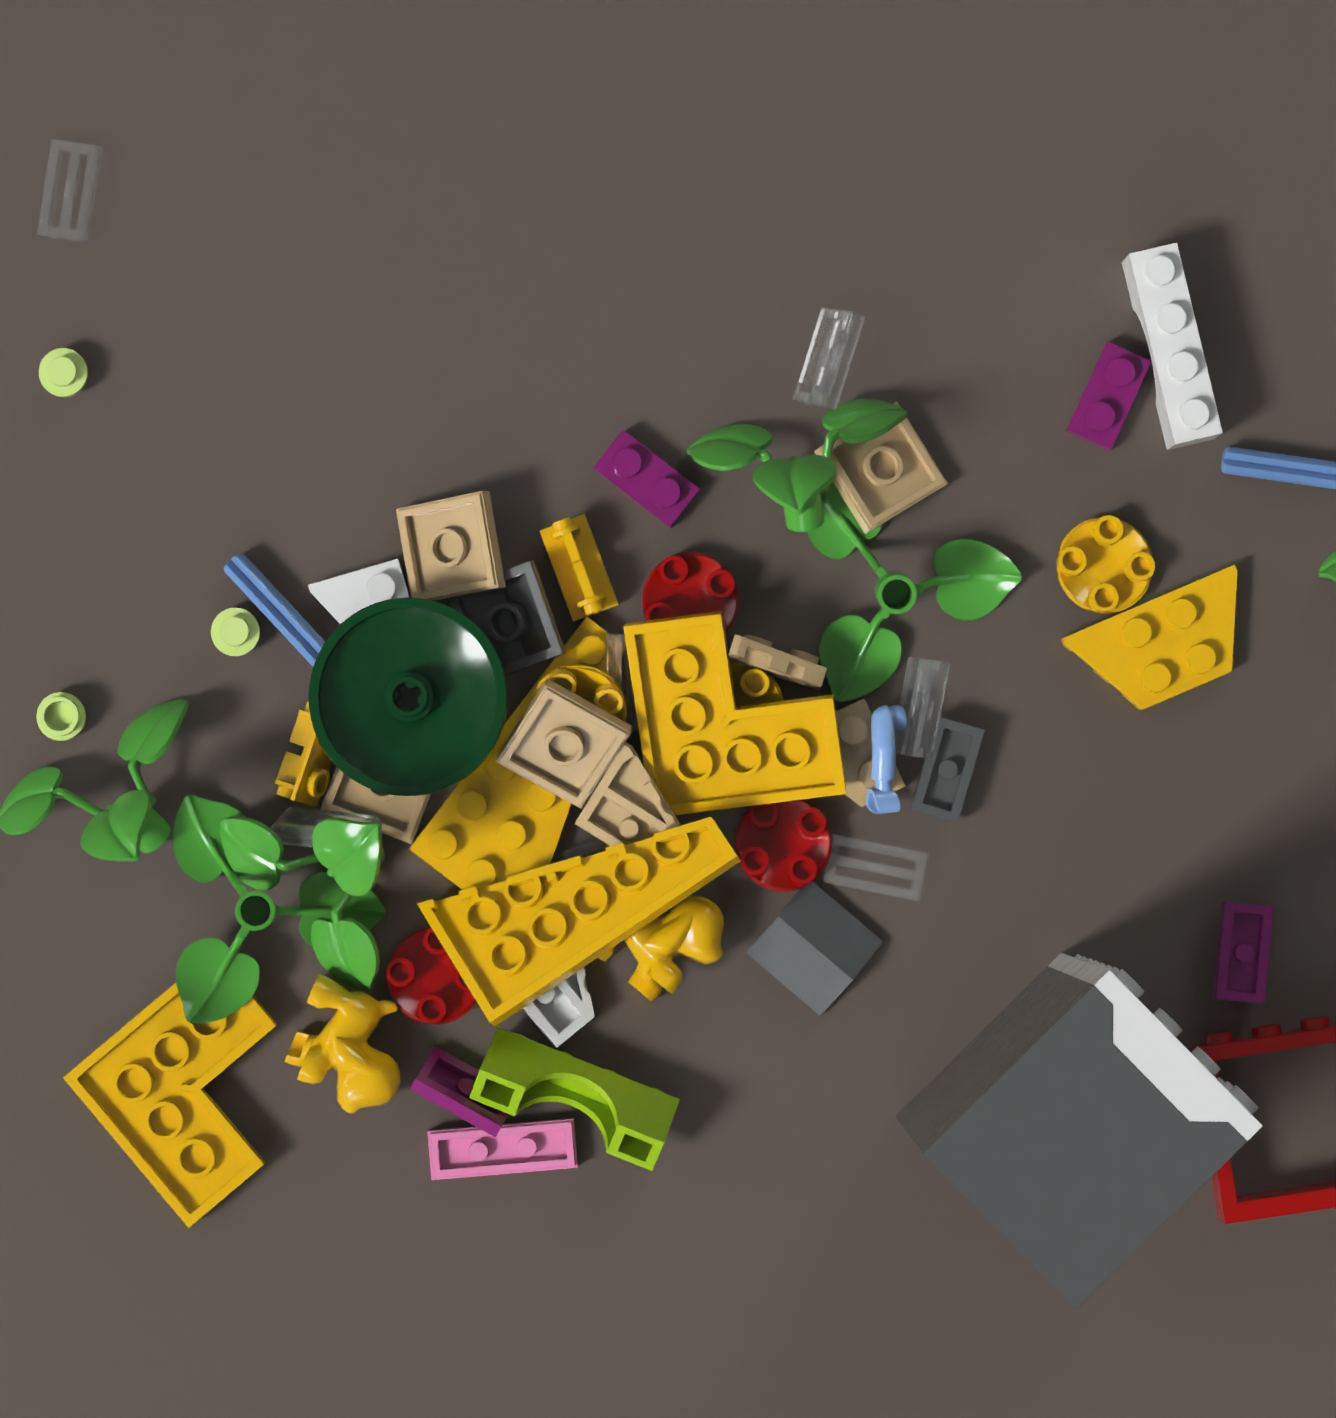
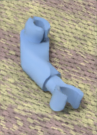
M883 705L873 711L871 716V779L875 780V788L868 789L866 805L874 814L899 812L901 808L899 798L894 790H892V780L896 778L895 732L905 730L907 724L905 709L899 705L891 707Z

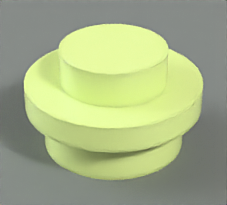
M58 348L50 351L42 359L39 366V379L42 386L49 393L58 397H70L80 392L85 386L88 379V367L83 357L76 351L68 348Z
M228 608L219 613L214 619L211 626V638L214 645L222 653L229 656H243L251 652L258 644L260 626L255 616L249 611L242 608Z
M65 692L53 693L44 698L40 703L36 715L37 724L42 733L50 739L57 741L70 740L83 730L86 723V710L76 696Z

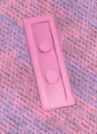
M574 1117L503 1123L496 1137L476 1126L427 1131L431 1180L578 1168Z

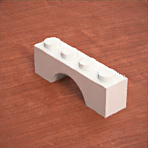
M1177 242L1130 253L1123 260L1122 266L1132 308L1141 322L1151 356L1156 386V407L1166 449L1170 450L1213 440L1221 435L1223 431Z

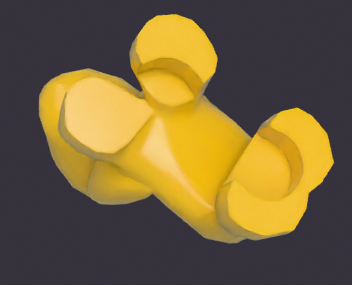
M689 896L675 905L667 915L662 918L657 917L626 938L624 941L638 962L635 971L627 982L650 1002L654 1003L660 995L662 987L673 995L682 982L683 973L673 962L674 958L683 956L705 965L718 961L723 955L721 939L724 929V916L720 908L707 898ZM615 946L598 958L605 962L614 953Z
M318 974L307 1003L316 1008L337 1009V1011L319 1035L297 1030L284 1062L301 1067L297 1080L309 1084L322 1082L328 1070L332 1067L338 1074L336 1086L337 1101L347 1113L354 1114L362 1108L381 1106L388 1103L397 1094L401 1081V1072L398 1063L390 1055L373 1048L368 1044L367 1040L382 1017L397 1011L396 1003L388 1000L377 1001L371 995L362 991H349L332 978Z

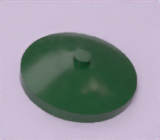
M395 598L377 602L357 611L343 621L328 637L316 658L310 677L308 693L310 717L315 734L332 762L357 783L381 793L398 796H421L436 793L456 785L476 771L490 755L501 735L508 705L506 675L499 655L489 638L473 621L462 613L439 602L421 598Z

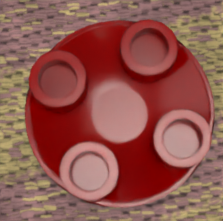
M683 552L665 558L652 570L644 585L642 607L646 621L722 611L725 633H727L738 614L739 592L734 577L720 561L699 552Z
M804 799L754 805L750 807L739 822L735 835V852L741 860L739 864L744 873L759 886L778 892L795 891L814 882L825 870L832 852V835L824 814Z
M431 927L410 934L394 950L386 968L387 985L394 1003L411 1019L430 1025L446 1024L461 1018L476 1004L477 1001Z

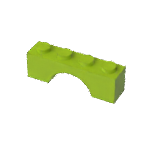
M500 1027L496 1029L469 1097L472 1100L512 1116H516L526 1107L540 1102H560L573 1106L587 1114L597 1124L605 1141L606 1153L650 1171L653 1170L662 1150L680 1099L668 1095L657 1088L648 1087L618 1075L612 1070L603 1069L575 1058L567 1052L555 1050L530 1040L521 1034L513 1033Z

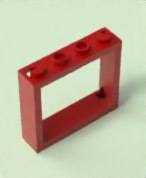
M1329 1016L1313 1017L1300 1020V1029L1282 1031L1280 1023L1252 1027V1036L1233 1038L1232 1031L1215 1032V1034L1203 1035L1204 1043L1194 1044L1191 1047L1193 1051L1198 1046L1215 1062L1222 1059L1335 1043L1336 1023L1330 1024ZM1231 1159L1212 1176L1217 1216L1225 1224L1336 1208V1181L1236 1196Z

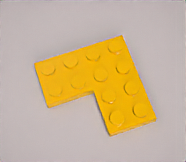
M722 611L624 624L623 628L644 766L675 815L846 794V780L833 694L736 707Z
M174 983L65 1075L63 1079L186 1226L190 1228L266 1163L206 1092L204 1087L278 1024L254 995L242 1008L223 1019L209 1023L192 1024L186 1020L177 984Z

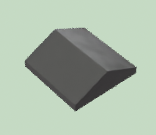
M534 560L503 571L505 588L449 599L453 609L473 621L489 638L499 655L506 676L566 653Z
M812 882L808 886L799 889L746 953L821 1016L854 980L883 941L818 885Z

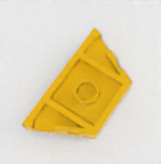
M1234 564L1061 639V642L1065 648L1075 653L1088 664L1103 680L1120 691L1122 696L1136 708L1144 710L1232 672L1237 568Z

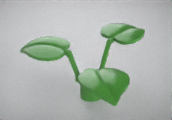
M853 399L833 406L822 417L823 427L830 430L825 437L822 456L810 454L800 457L792 456L789 459H772L770 453L764 450L772 444V434L762 427L751 424H732L714 429L698 438L686 451L687 455H691L693 460L699 465L718 471L742 468L752 463L755 459L761 460L763 463L758 465L753 471L754 484L766 496L783 506L786 527L789 530L807 532L819 528L825 521L821 494L827 492V487L835 480L838 473L835 462L831 460L834 443L840 438L847 443H860L875 439L902 422L908 416V412L900 406L874 399Z
M832 482L827 487V492L821 494L825 521L819 528L807 531V534L816 549L832 559H843L857 547L879 577L874 591L875 597L881 605V610L873 617L870 624L861 616L846 615L831 622L822 634L819 644L820 662L823 667L827 668L825 675L834 699L838 702H844L863 697L880 687L892 676L901 659V641L895 632L878 627L884 619L889 617L890 613L903 614L909 611L916 602L917 594L923 593L925 589L931 586L938 585L936 600L945 613L955 619L974 620L989 614L1001 603L1005 596L1021 581L1020 571L1008 557L996 548L973 539H957L944 544L935 552L933 567L937 576L929 577L914 584L902 572H886L864 542L875 537L880 532L883 524L865 534Z
M178 699L151 707L138 715L122 734L118 745V755L125 761L130 760L128 769L138 790L122 794L113 804H109L106 807V811L69 790L58 788L63 779V773L58 768H39L24 776L7 795L0 809V829L8 835H21L30 832L48 817L54 807L55 799H65L94 815L85 826L80 839L82 849L90 856L108 861H139L140 851L142 853H151L157 850L169 837L171 826L152 808L157 800L149 793L140 773L141 763L147 765L155 762L169 748L179 731L190 702L187 699Z
M188 795L183 799L178 809L173 828V848L179 866L185 874L199 883L211 882L224 872L240 896L235 907V916L241 928L230 948L218 938H202L191 943L183 951L177 963L176 984L186 1020L192 1024H201L217 1021L233 1014L242 1008L254 995L259 983V965L251 956L238 953L249 931L265 929L272 923L275 915H302L299 922V931L304 941L313 948L311 942L313 922L320 917L332 919L331 911L344 891L327 872H319L306 878L299 887V900L302 906H275L271 897L261 891L248 892L247 888L230 867L219 834V823L222 820L231 816H245L228 804L203 799L195 795ZM370 890L365 895L352 896L343 910L342 918L355 919L370 931L385 916L386 910L378 897Z
M231 816L222 820L219 823V834L227 861L238 878L254 889L263 891L274 888L280 882V870L290 871L316 862H320L328 869L327 874L337 882L344 893L331 911L332 919L320 917L313 922L311 928L313 950L321 965L338 981L358 990L371 991L374 988V980L379 971L380 964L376 941L363 924L352 918L343 919L342 913L352 896L365 895L376 884L380 865L385 858L382 846V823L359 822L344 818H327L318 823L314 828L312 834L314 854L286 861L281 859L284 848L280 837L267 825L260 821L240 816Z

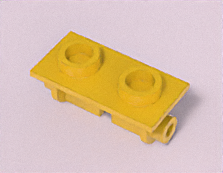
M585 514L572 519L568 517L553 523V526L539 530L573 622L619 605Z
M307 702L304 710L299 709L298 717L289 740L291 743L304 747L302 755L300 756L288 751L285 752L275 784L279 785L277 795L317 807L320 797L326 792L329 785V770L332 760L325 753L315 734L310 717L309 702Z

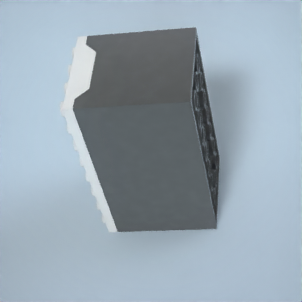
M1060 953L895 1117L922 1153L1077 1310L1263 1126L1253 1116L1259 1109L1258 1106L1238 1086H1233L1228 1081L1224 1082L1220 1077H1215L1221 1069L1201 1048L1197 1046L1190 1052L1176 1038L1183 1030L1160 1007L1152 1013L1138 999L1144 993V990L1123 969L1112 968L1109 964L1106 966L1103 962L1099 963L1097 960L1093 961L1091 958L1087 959L1079 954L1072 957Z

